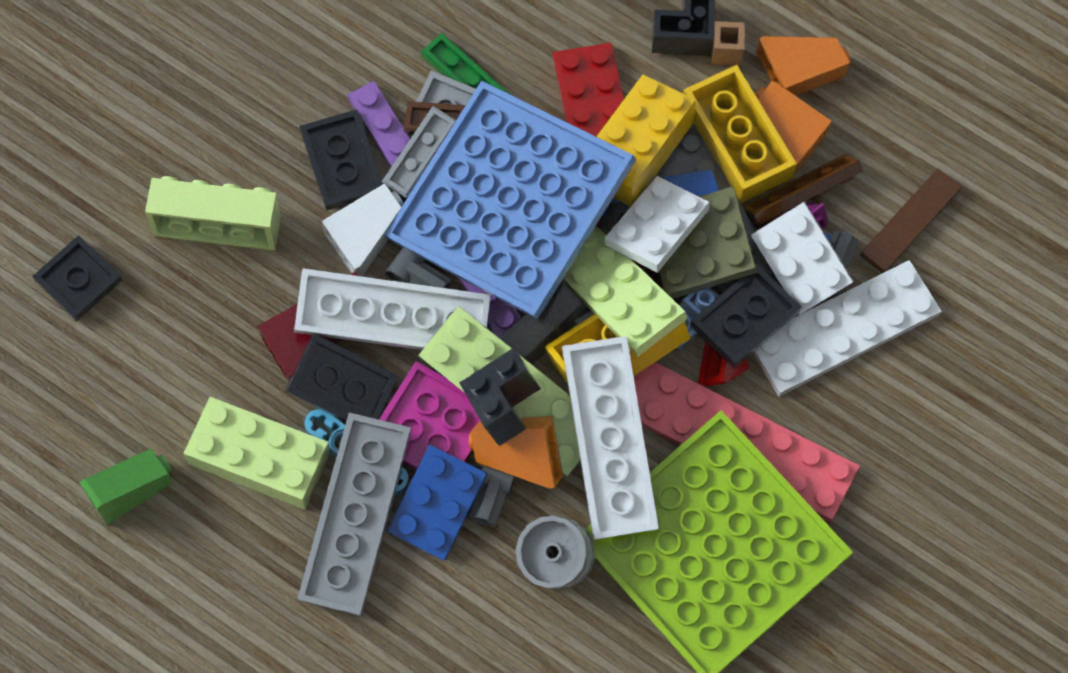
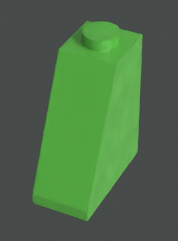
M148 449L79 483L108 526L170 485L172 480L168 473L172 471V468L162 454L157 457L152 449Z

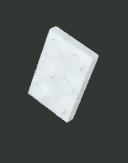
M656 176L606 235L605 246L658 273L709 211V202Z
M806 202L801 203L751 234L783 289L802 306L799 315L854 282Z

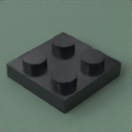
M79 235L32 276L34 281L76 322L122 281L121 276Z

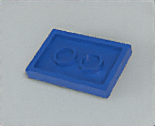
M429 445L387 532L442 560H446L488 473L433 445Z

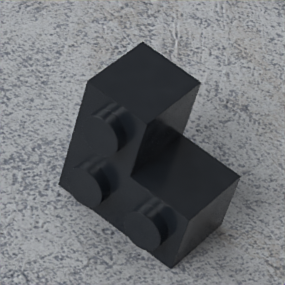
M683 0L682 11L655 9L652 25L651 53L711 56L714 43L715 0Z
M514 348L459 382L484 428L498 446L526 430L514 406L541 388Z

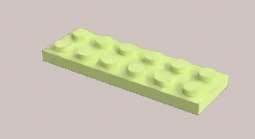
M595 226L562 279V282L617 337L627 336L629 349L638 357L688 318L686 312L630 258L605 246L606 235Z
M458 306L418 356L463 391L459 382L512 348L462 307ZM519 354L541 389L515 405L514 408L520 418L553 416L562 471L568 476L580 461L570 395Z

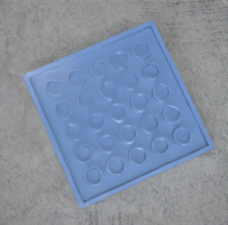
M481 81L384 236L393 243L414 252L421 258L538 320L636 159L632 154Z

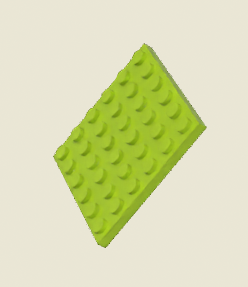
M722 410L650 472L659 529L593 539L591 524L586 528L594 541L595 559L696 673L722 672L853 555V551Z

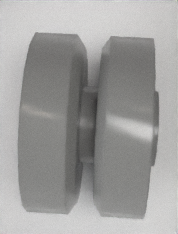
M558 516L540 517L529 523L519 535L516 546L517 564L523 575L535 585L551 589L571 588L582 582L592 570L595 560L594 541L587 529L576 521ZM557 547L559 554L556 558H553L552 553L556 552Z

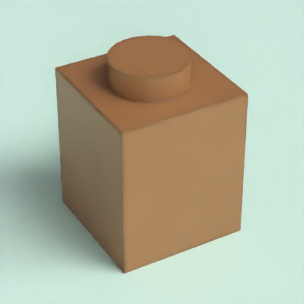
M715 21L711 65L741 66L745 50V23Z

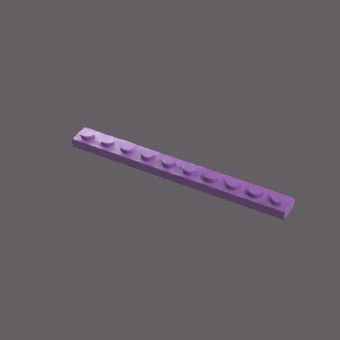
M373 81L349 93L348 100L354 110L358 109L362 123L391 168L410 138L404 132V128ZM458 277L466 291L489 294ZM490 295L487 321L490 331L502 341H506L525 331L526 325L515 307Z

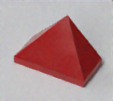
M705 341L698 384L705 387L728 383L749 369L747 359L736 368H733Z

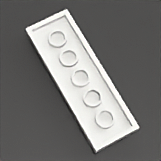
M910 260L791 319L756 349L753 355L778 397L939 316L941 309Z
M303 268L294 333L316 334L323 337L423 350L458 306L462 307L487 328L490 294Z
M627 336L562 346L593 539L659 529Z

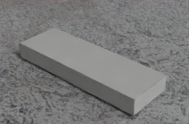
M432 106L382 180V183L407 199L456 120Z

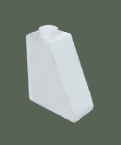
M386 184L381 185L322 220L324 234L351 273L356 271L361 277L388 241L384 234L403 206L396 191L390 192Z

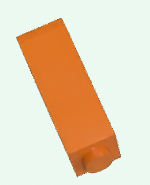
M763 36L759 38L756 48V54L770 81L772 82L773 80L795 96L845 77L851 63L846 47H841L837 38Z
M772 80L766 89L761 87L755 95L796 161L795 175L826 137L832 121Z
M553 416L521 418L526 430L501 446H498L481 421L472 429L469 434V447L471 451H474L477 463L546 488H555L563 477Z

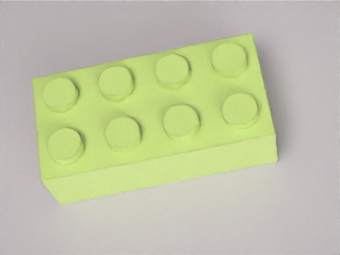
M164 176L161 179H151L145 214L153 236L276 250L281 213L275 192L262 187L254 188V190L242 189L235 184H224L223 186L210 185L202 180L183 182L170 176Z
M209 397L183 454L190 466L306 510L330 456V448L325 440Z

